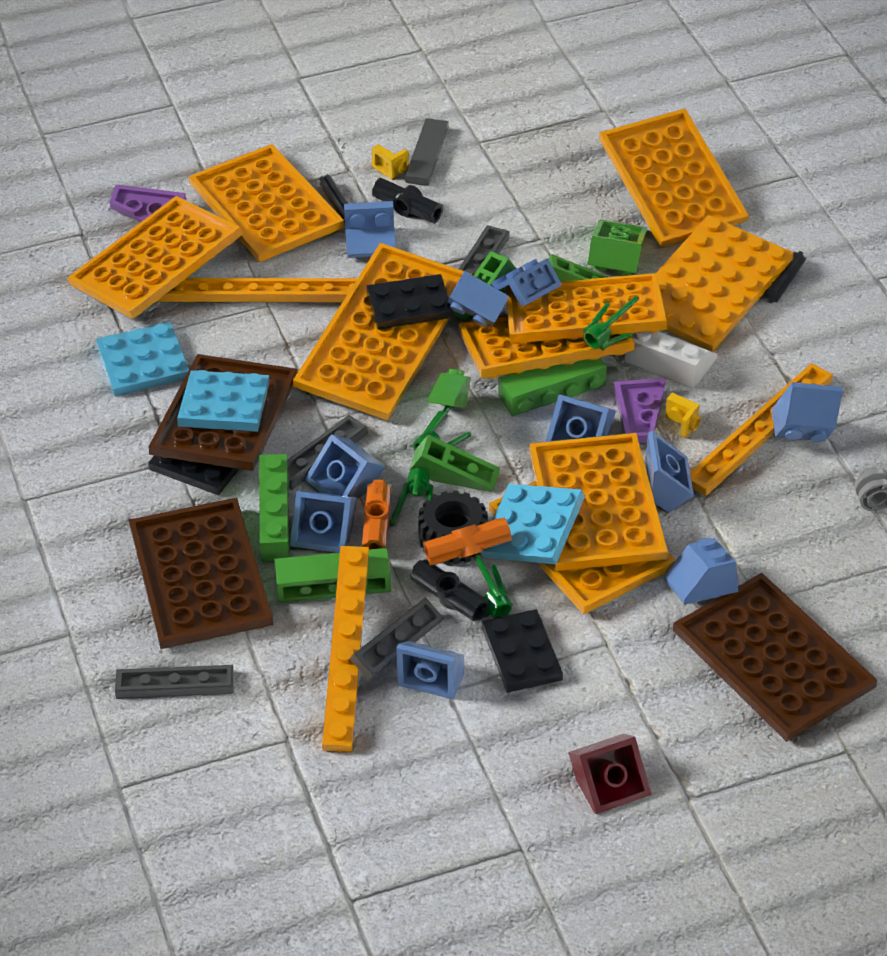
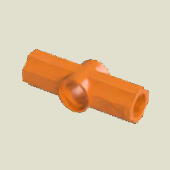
M374 480L367 486L362 547H369V550L386 548L391 485L387 484L384 480Z
M504 517L478 526L474 524L451 531L452 534L423 542L429 564L436 565L456 557L464 558L483 552V549L511 541L512 539L509 525Z

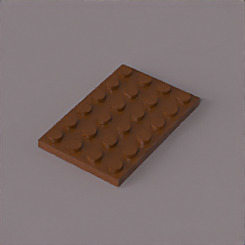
M197 354L149 444V455L254 471L259 455L262 454L293 388V379L297 374V369ZM205 370L208 372L269 375V387L258 432L178 427L177 417L190 371Z
M237 498L129 519L130 530L160 649L273 625V617Z
M763 573L739 585L738 592L720 596L673 624V631L786 742L873 690L877 685V679Z

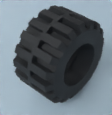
M445 491L441 492L439 496L436 494L431 496V501L426 500L423 503V507L419 509L418 534L419 544L423 548V552L425 553L423 542L452 534L451 531L474 524L478 526L488 522V512L485 505L480 503V499L470 497V494L466 492L460 494L459 491H453V493ZM477 554L464 558L456 557L443 563L453 562V564H459L460 561L466 563L471 561V557Z

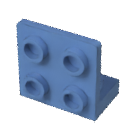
M393 201L344 204L348 258L371 257L380 243L396 248Z
M548 258L539 263L537 259H534L524 264L523 267L521 266L491 282L497 290L510 285L521 307L562 285Z

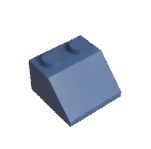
M464 271L447 302L451 304L450 308L457 313H467L474 317L473 321L478 325L492 327L509 296Z
M792 382L772 408L775 437L788 440H811L812 442L826 441L836 428L843 393L842 387Z
M559 394L545 442L609 436L616 410Z
M654 431L649 432L645 456L647 475L655 505L660 506L669 513L694 496L688 458Z
M331 434L304 480L320 493L356 497L358 499L367 493L368 484L378 480L385 466L352 440Z
M297 491L290 546L340 553V546L348 545L354 524L357 498L310 491Z
M703 538L696 543L688 544L664 575V581L684 605L738 592L736 561L715 538Z
M410 641L400 643L397 646L398 686L454 700L464 676V655L454 651L430 647L426 644Z

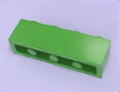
M599 358L597 360L586 359L576 361L570 365H554L547 369L527 370L520 374L512 373L498 378V397L511 416H515L557 402L559 394L574 397L605 386L607 366Z
M287 454L259 455V530L262 563L275 562L274 559L290 557Z
M387 548L370 549L366 594L391 592ZM340 553L274 559L278 603L336 597Z

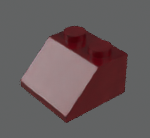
M620 734L568 752L576 781L595 814L652 795L635 736Z

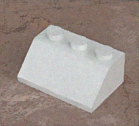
M636 332L631 336L634 341L635 351L625 353V362L695 388L717 359L718 354L661 332Z

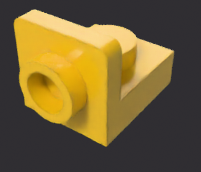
M379 144L372 147V167L385 176L393 179L408 169L409 151L406 149L394 154Z
M671 393L666 400V418L681 424L682 437L686 438L691 431H696L701 422V417L699 416L700 404L675 393Z

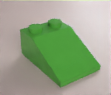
M599 219L592 234L587 265H591L593 269L599 271H607L608 268L615 269L623 275H631L632 272L637 273L648 227Z

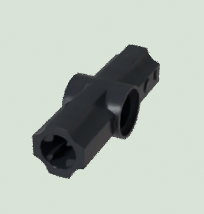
M383 178L375 181L372 196L384 202L393 201L394 210L399 215L407 216L411 213L434 224L440 220L443 205L424 197L416 186L408 185L406 188H403Z
M427 559L419 560L413 566L410 574L411 580L439 598L443 607L454 608L473 622L476 620L480 621L486 615L490 605L489 600L460 582L459 576L456 573L445 572L436 565H430Z

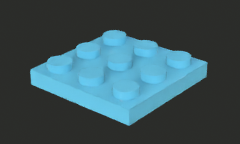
M171 322L96 339L97 348L114 396L182 381L189 371Z
M205 370L190 371L177 417L178 427L258 432L269 387V375L208 372Z
M508 484L493 520L505 517L511 531L512 540L483 549V552H480L481 555L485 558L557 564L585 498L584 493L581 489Z

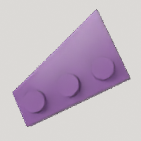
M116 185L109 203L111 209L142 222L175 196L187 200L186 193Z
M666 378L614 382V392L623 433H637L639 443H647L648 433L651 431L655 432L666 386Z

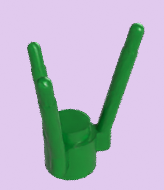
M635 296L605 323H598L610 306V303L606 302L592 322L583 329L585 342L593 349L600 348L605 350L608 346L631 337L632 333H625L609 339L611 335L609 326L639 300V297Z
M447 405L442 411H438L425 431L414 441V450H416L427 435L441 440L434 430L450 410V406ZM467 432L449 441L448 444L455 446L471 437V433Z
M414 468L410 470L408 482L403 484V491L390 520V526L395 525L409 492L413 496H422L426 493L428 500L431 501L433 485L429 483L430 475L425 469Z
M477 554L474 558L491 589L484 596L490 603L485 617L490 615L493 618L506 616L511 611L513 604L507 596L496 565L491 566L497 584L496 587L485 564Z

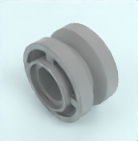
M871 469L862 473L854 483V489L862 508L868 511H878L887 508V470Z

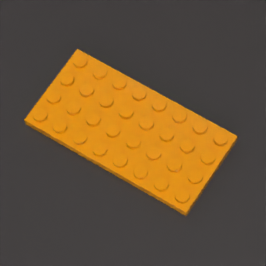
M380 243L293 379V387L389 421L449 318L377 330L366 293V285L441 274L448 297H450L464 271Z

